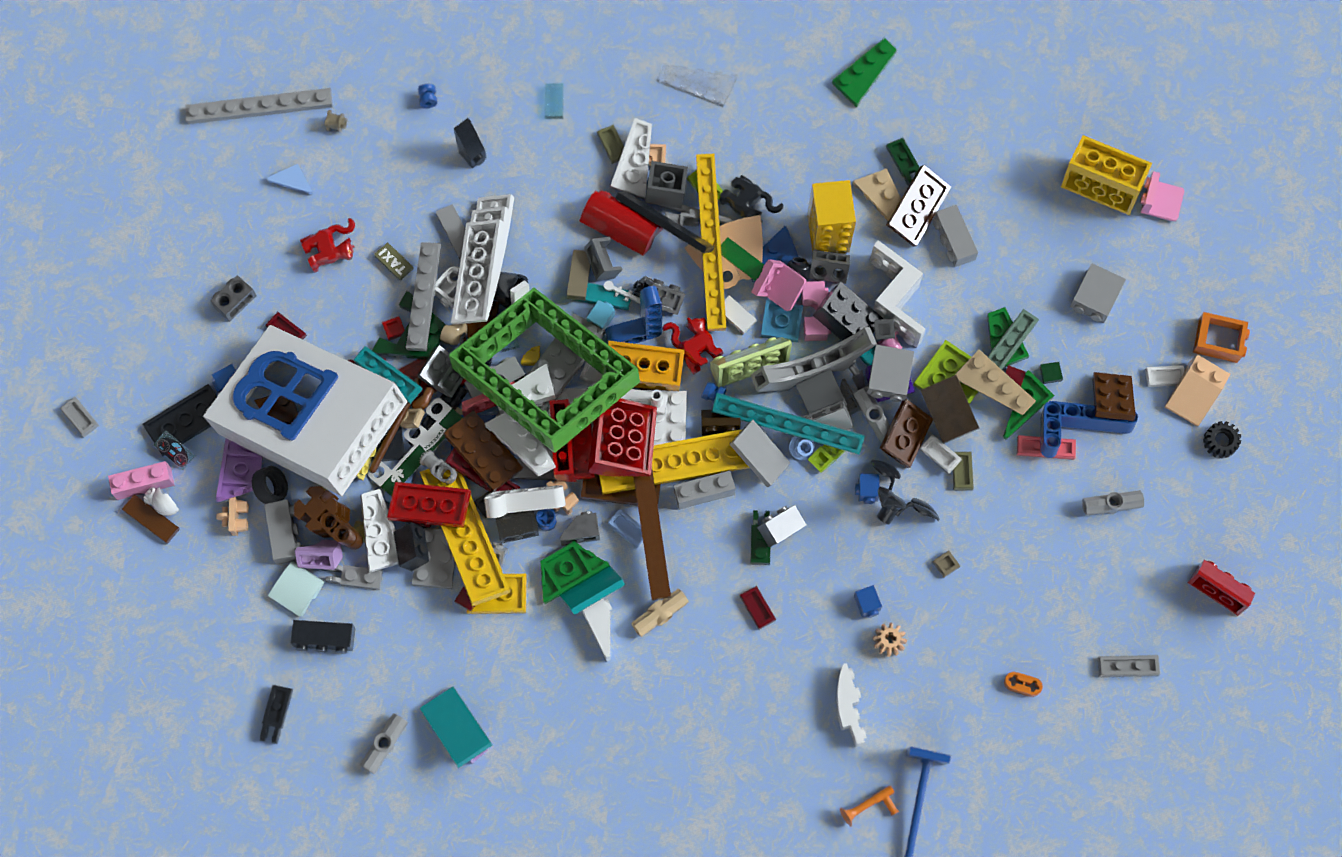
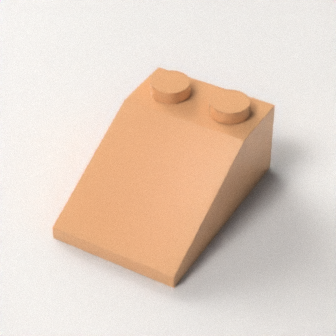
M1197 354L1189 361L1165 408L1198 427L1231 374Z

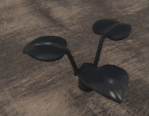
M871 461L873 467L879 473L889 477L891 480L889 489L881 486L878 488V497L882 506L877 514V518L880 521L890 524L895 515L899 516L908 507H913L917 512L937 519V521L940 520L936 511L927 502L918 498H912L911 502L906 504L902 498L892 492L895 478H901L900 473L895 467L883 461Z

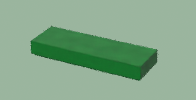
M729 237L721 244V255L755 282L761 275L764 264Z

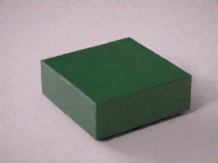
M1059 362L1040 364L1043 384L1061 382L1063 380Z

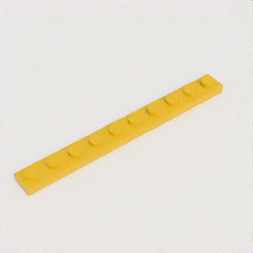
M696 154L701 238L715 246L711 253H702L707 331H726L715 154Z

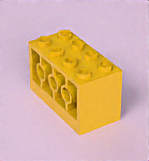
M1082 135L1067 167L1061 188L1130 215L1152 163Z
M850 180L812 184L807 212L812 254L813 250L839 254L850 252L856 225Z

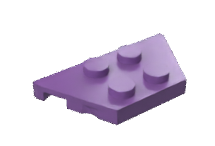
M225 438L216 502L252 492V476L257 470L261 469L263 457Z

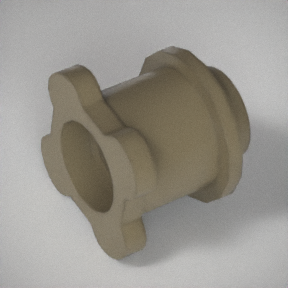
M328 110L325 120L326 130L330 131L332 128L338 129L341 132L347 126V118H345L343 113L340 115L332 114V110Z

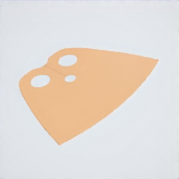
M760 215L738 219L719 226L721 244L729 237L762 262L763 235ZM687 245L685 250L703 271L702 252L691 245ZM722 256L723 272L730 271L733 274L731 281H723L724 289L735 286L742 279H752Z

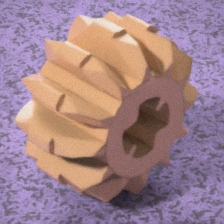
M889 623L888 628L885 624H882L881 629H876L875 633L877 635L873 636V640L877 643L874 647H881L880 654H883L885 650L887 651V657L891 656V651L897 656L899 654L898 650L903 651L905 649L902 644H906L907 639L902 637L906 633L905 631L898 632L900 625L894 629L893 623ZM888 636H890L891 640H893L891 644L887 640Z

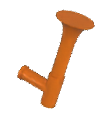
M889 785L854 808L848 810L840 808V813L845 822L852 826V820L855 816L882 800L891 816L898 813L899 810H897L889 797L894 794L893 788Z

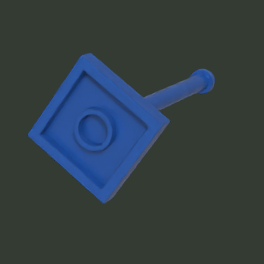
M908 747L906 756L921 759L920 763H922L904 856L913 857L930 765H933V762L943 765L949 764L951 755Z

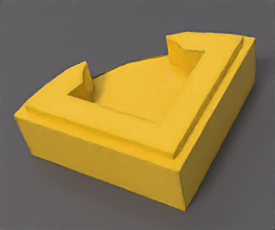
M540 346L532 347L522 356L521 366H534L540 359Z

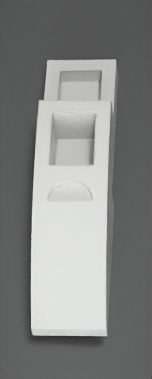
M847 663L842 665L837 683V714L841 731L849 729L855 747H859L865 743L866 733L864 728L859 726V712L853 706L858 705L861 693L859 688L854 686L853 680L855 676L852 668H848Z

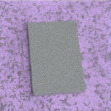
M754 420L750 421L729 444L767 488L775 482L790 464V461Z

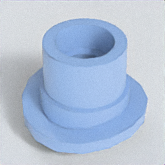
M793 436L789 443V451L794 458L806 460L814 453L815 442Z

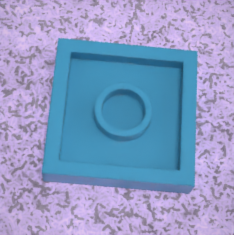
M766 300L761 337H775L776 339L783 337L791 340V342L798 343L803 305L794 304L791 311H785L773 301Z

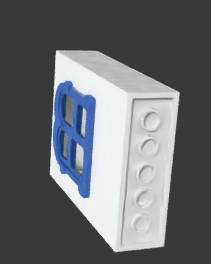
M269 325L203 417L219 435L343 496L402 411L407 400L394 382ZM276 361L286 363L297 369L296 374L286 387H281L265 378ZM305 374L321 380L317 389L308 399L293 393ZM260 386L270 390L271 395L260 409L247 405L246 402L257 387ZM279 396H283L302 406V410L290 425L267 415Z

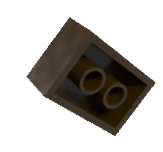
M957 375L920 390L944 444L980 429Z

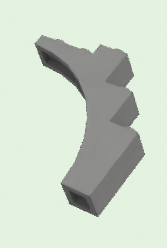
M864 327L849 338L815 354L785 363L762 366L752 373L751 377L757 392L790 390L799 382L829 369L832 372L845 371L856 363L855 359L877 343L870 327Z

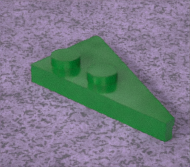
M1029 370L1024 376L1021 388L1035 399L1036 402L1023 415L1012 410L1003 435L1005 440L1013 435L1055 396Z

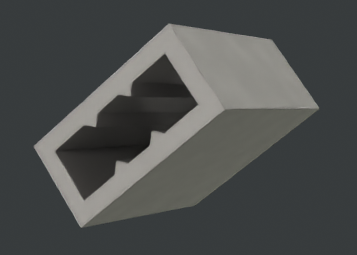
M1091 263L1070 307L1077 313H1084L1090 316L1096 322L1104 323L1126 279Z
M876 345L867 394H871L875 398L889 397L890 400L896 402L905 400L908 392L914 351Z

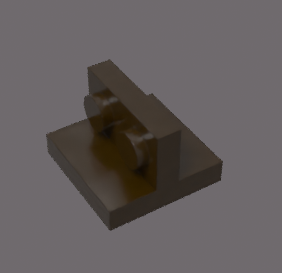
M701 410L702 437L740 430L741 418L728 417L711 412L712 410Z

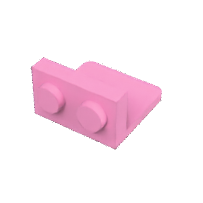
M1153 171L1152 175L1146 178L1144 184L1146 192L1142 194L1140 204H1142L1140 213L1175 222L1179 217L1184 189L1159 182L1161 173Z
M768 259L751 292L756 296L769 298L785 311H791L806 284V279L783 262Z

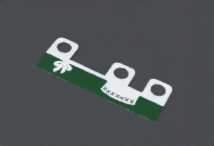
M440 398L434 399L426 408V413L436 420L428 431L419 425L418 428L421 432L415 439L409 436L412 428H408L404 432V437L414 446L391 470L381 461L379 466L383 467L385 472L380 478L374 477L373 473L368 471V476L391 497L395 482L405 483L421 465L419 463L421 455H424L423 453L425 451L428 452V450L434 451L445 439L444 432L463 419L459 413ZM436 403H440L443 406L439 414H433L431 411L432 406Z

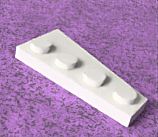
M634 118L610 188L628 192L633 196L645 199L651 123Z

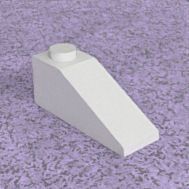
M601 599L582 610V613L608 662L610 661V610H612L608 599Z

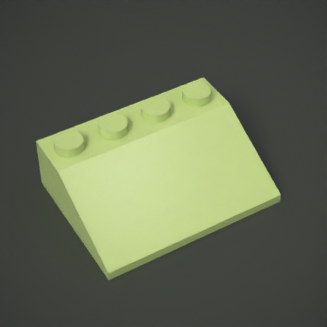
M773 337L766 340V343L760 345L753 344L743 351L735 350L728 356L714 358L710 362V370L717 387H723L749 378L752 373L762 366L789 362L792 342L783 337L777 339Z

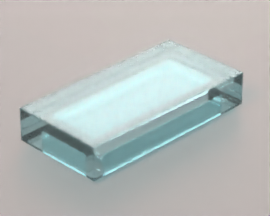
M545 83V119H563L564 84Z

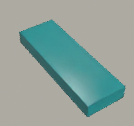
M588 283L586 300H577L596 304L598 300L603 303L606 301L614 308L629 311L631 299L627 302L624 300L625 296L619 294L616 297V292L606 291L603 285Z

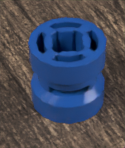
M427 83L417 88L418 95L420 96L419 103L422 108H432L438 104L437 97L435 96V85Z
M708 381L701 398L712 400L714 403L716 393L725 395L727 389L722 386L717 387L715 383Z
M541 509L537 512L536 519L539 528L543 531L554 529L557 523L555 512L552 509Z

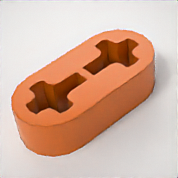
M1010 672L1004 679V685L1008 690L1026 696L1035 697L1043 689L1042 682L1039 679L1022 673ZM1016 677V681L1022 683V685L1017 683L1015 686H1012L1009 679ZM1032 682H1034L1035 687H1037L1038 689L1032 692L1031 688L1025 686V684L1031 685Z

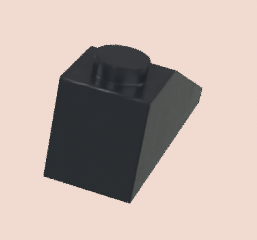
M467 118L453 129L459 154L474 168L476 165H481L487 157L485 148L471 120Z

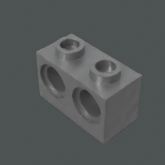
M237 275L235 278H231L221 291L216 292L210 301L213 307L230 322L256 297L253 288ZM237 289H243L240 293H235ZM225 301H229L228 305L222 306Z

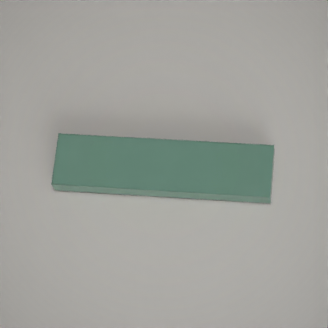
M1023 309L988 355V358L1002 370L1039 319Z

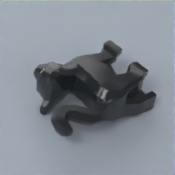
M743 175L740 178L735 177L731 182L733 188H739L741 191L736 195L730 190L724 189L719 199L722 205L727 203L735 213L743 218L762 215L761 211L752 208L762 198L765 199V207L771 213H778L784 207L782 203L774 207L772 205V196Z

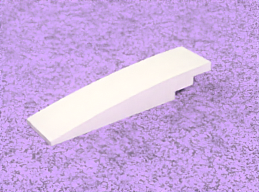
M512 194L478 198L476 210H472L471 221L466 223L451 320L453 325L487 322L509 233L514 203Z

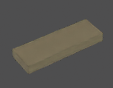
M573 250L567 299L586 300L590 263L586 252L583 250Z

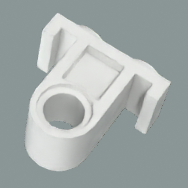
M457 266L450 267L436 281L434 296L436 295L446 308L451 307L453 309L458 280L453 281L451 279L459 275L460 267Z

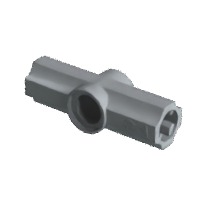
M868 386L855 392L853 396L864 413L866 421L871 425L882 444L890 425L875 398L871 394H867ZM877 411L880 417L873 420L869 417V413Z
M1141 490L1124 493L1112 492L1109 495L1088 497L1082 500V507L1086 516L1102 513L1114 514L1118 511L1144 507V497ZM1109 500L1116 501L1117 506H1112Z
M393 713L380 734L375 737L373 745L363 758L360 766L376 774L387 755L394 749V744L408 722ZM383 739L389 740L386 748L379 747V743Z

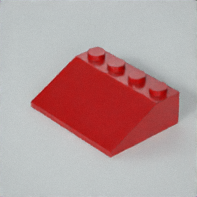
M620 398L597 417L593 422L588 472L602 476H650L657 407Z

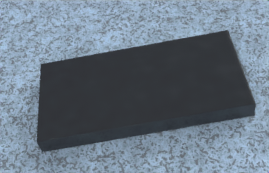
M208 383L142 425L156 447L157 441L161 438H170L182 445L211 427L203 416L217 396Z

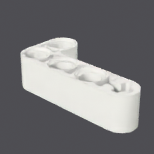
M562 485L497 491L490 493L484 498L487 518H497L511 512L552 509L566 505Z

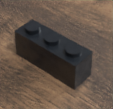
M293 620L290 643L298 651H307L308 648H312L317 652L335 650L336 653L346 654L347 651H353L355 626L352 623Z

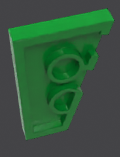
M1006 307L990 312L987 315L991 351L1013 323ZM1023 343L1005 367L1029 358Z

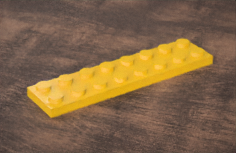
M742 430L654 445L652 458L654 484L658 485L750 468L729 445ZM599 475L602 494L635 489L634 476Z
M430 469L420 471L424 485L468 489L463 475L458 472L455 481L451 484H446L438 480L430 472ZM446 470L444 472V479H448L450 477V470ZM470 496L464 528L441 526V529L471 604L475 606L510 593V589L472 496Z

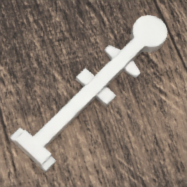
M611 281L604 283V289L616 292V297L621 294L625 296V301L628 302L631 299L640 304V298L632 295V291L626 292L621 290L622 286L617 288Z

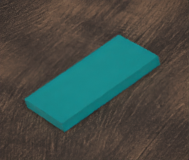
M454 686L420 707L423 715L458 768L493 746Z

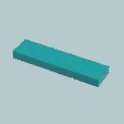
M366 346L353 359L360 367L394 382L410 404L422 391L421 386Z

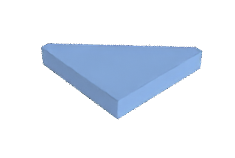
M299 164L267 177L269 183L306 192L309 195L313 194Z

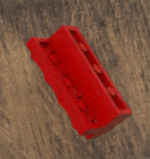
M595 190L579 222L610 237L642 256L651 249L655 236L663 230L659 225L618 201L609 192L602 190L599 192Z
M569 399L549 401L550 417L557 422L556 414L561 409L564 410L570 405ZM591 423L557 452L554 453L552 451L555 468H553L554 477L556 480L577 482L578 479L595 478V474L588 472L592 440Z

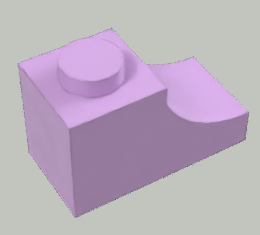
M321 540L317 544L297 547L295 550L298 568L335 570L343 558L341 543L335 540Z

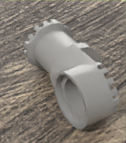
M689 209L686 213L681 212L680 214L665 212V216L683 227L684 225L692 227L693 225L694 227L700 225V214L697 209Z
M432 450L425 451L424 455H421L419 463L422 466H427L438 480L446 484H451L457 478L456 470L442 459L434 456ZM446 470H450L451 472L450 477L448 479L443 478V474Z

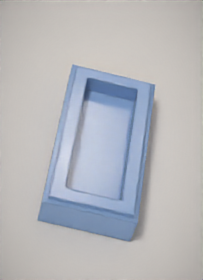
M619 509L607 525L638 548L643 543L641 525Z

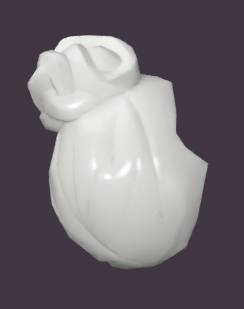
M150 487L143 497L144 502L152 505L161 515L172 516L179 511V508L167 493H161L160 487L157 489Z

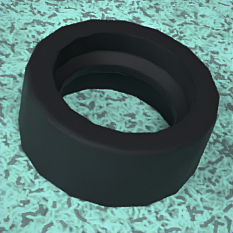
M268 466L257 470L253 474L251 481L252 489L257 499L263 504L278 502L287 496L288 482L279 468ZM266 476L273 484L274 494L267 487Z

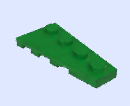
M886 38L882 39L833 79L832 84L857 108L873 83L879 78L881 72L895 56L897 49Z

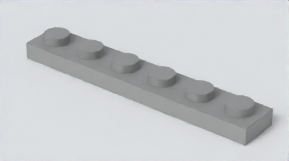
M421 242L406 349L409 351L427 350L441 250L440 243Z

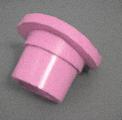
M895 331V338L882 339L876 345L902 349L896 337L899 332Z

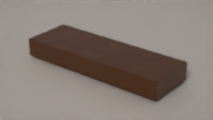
M135 494L122 508L125 513L167 544L180 530L178 526L158 513Z

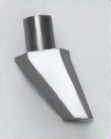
M853 364L849 367V370L853 374L852 379L857 389L860 390L865 387L863 370L859 371L857 366Z

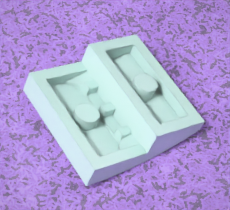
M292 561L268 596L301 617L304 615L312 599L317 597L325 582L306 569L298 568L297 563Z

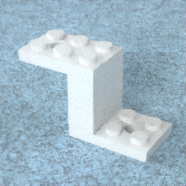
M878 240L873 246L870 261H872L876 268L884 270L893 281L877 298L873 310L884 319H894L895 331L899 332V335L904 338L907 344L914 345L917 348L922 342L926 329L900 309L919 288L923 273Z

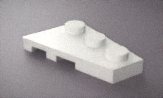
M547 364L512 384L515 389H520L522 394L529 400L532 399L535 404L556 399ZM498 407L500 415L505 413L500 407Z

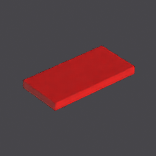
M395 482L387 519L464 528L471 490Z

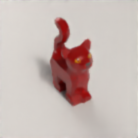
M348 218V227H343L339 224L331 225L327 229L319 230L316 234L309 235L300 240L306 254L310 253L313 248H317L319 253L308 258L314 273L318 272L320 266L333 264L339 259L352 260L353 248L355 246L350 244L351 239H346L337 247L333 239L335 231L341 234H349L354 230L355 222L352 218Z
M704 317L687 318L688 323L686 327L695 335L683 342L678 340L680 335L679 326L673 322L665 323L662 330L672 329L671 342L677 349L684 350L686 366L693 375L701 370L700 366L708 363L705 357L700 356L704 351L709 353L713 359L723 356V350L716 348L712 335L706 330V319Z

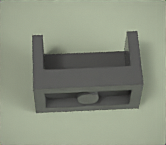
M610 237L593 238L584 247L596 280L614 279L622 271L621 266H612L605 248L611 242Z

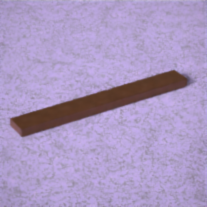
M651 469L650 476H634L651 600L671 598L654 477Z

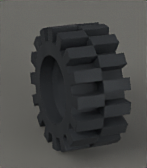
M1219 421L1210 426L1204 434L1203 442H1206L1204 447L1205 449L1209 448L1207 451L1209 454L1211 452L1214 453L1213 457L1219 455V458L1224 456L1227 458L1240 447L1239 445L1242 440L1239 439L1241 434H1238V428H1233L1234 424L1229 426V422L1225 421L1223 424L1222 421ZM1217 434H1225L1229 438V444L1227 446L1219 445L1215 440Z

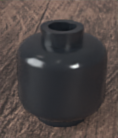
M792 258L787 263V266L803 276L806 282H808L811 265L805 258Z

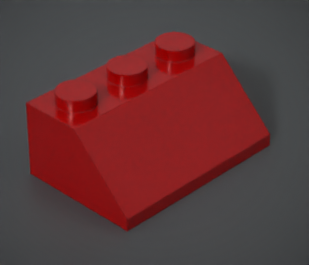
M1205 559L1199 564L1188 581V584L1237 616L1249 608L1255 592L1252 591L1249 585L1238 582L1232 574L1221 571L1215 563Z

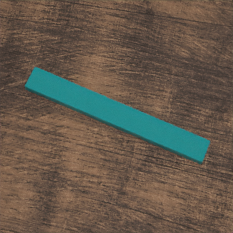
M716 393L711 411L732 418H741L745 422L754 420L759 426L860 455L865 435L721 393Z

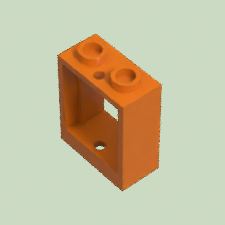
M1203 312L1198 320L1193 353L1238 363L1242 357H1245L1247 346L1244 345L1245 340H1248L1250 329H1247L1248 322ZM1209 324L1239 330L1237 349L1232 350L1206 344Z

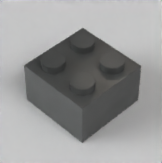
M651 161L645 203L682 209L688 167Z

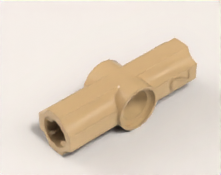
M678 588L671 593V598L656 601L647 609L646 613L638 617L631 625L642 638L658 625L661 626L669 621L673 614L688 604L689 601Z

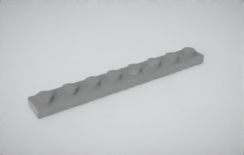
M331 88L188 104L185 105L186 121L188 124L331 108L333 107Z

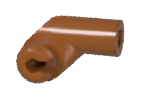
M426 387L423 395L413 401L412 409L421 408L424 410L427 408L435 391L432 388Z

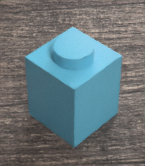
M598 300L588 315L587 321L594 323L601 329H606L615 316V309H613L614 307L606 301L603 303Z

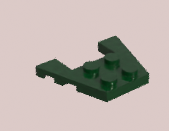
M406 291L398 304L399 307L411 312L413 295ZM434 313L431 314L426 351H409L406 349L409 323L397 344L379 337L372 351L378 356L380 354L388 355L389 357L406 356L412 359L427 360L435 347L440 344L441 332L446 324Z

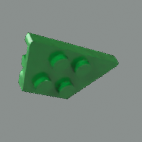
M575 541L541 560L544 604L549 603L610 567V564L606 560L604 561L597 557L593 552L584 549Z

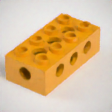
M608 341V345L638 368L640 383L634 388L668 391L680 390L684 350ZM641 365H646L648 368H645V369H644V368H641L640 366H641ZM662 367H663V368H666L667 370H666V371H661V370H659V368H662Z

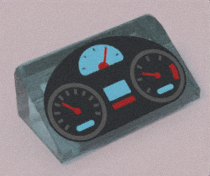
M166 430L154 443L158 450L182 470L196 456Z

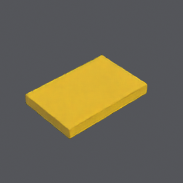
M504 574L510 593L480 603L474 607L472 612L467 610V614L526 613L527 575Z

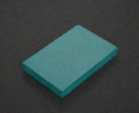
M610 566L560 595V597L575 615L625 586V583Z

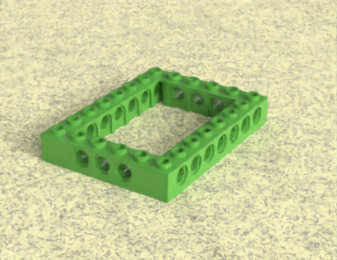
M532 288L449 354L452 368L554 453L640 383L638 368L536 288ZM534 323L539 324L602 374V378L592 387L589 386L586 392L580 397L573 399L569 406L564 410L561 409L556 414L557 422L548 416L545 410L542 411L537 407L532 399L526 398L520 389H515L509 384L507 379H503L498 375L494 368L491 369L485 364V362Z

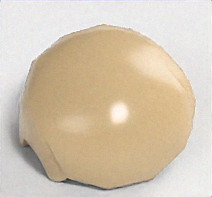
M467 324L445 325L441 332V341L450 345H458L461 335L464 332L467 334Z

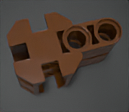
M313 486L306 491L312 498L306 505L300 499L294 504V516L298 520L306 522L305 527L311 532L323 538L332 537L335 541L352 550L359 549L362 546L363 537L348 523L350 521V509L338 502L339 498L334 493L322 486Z

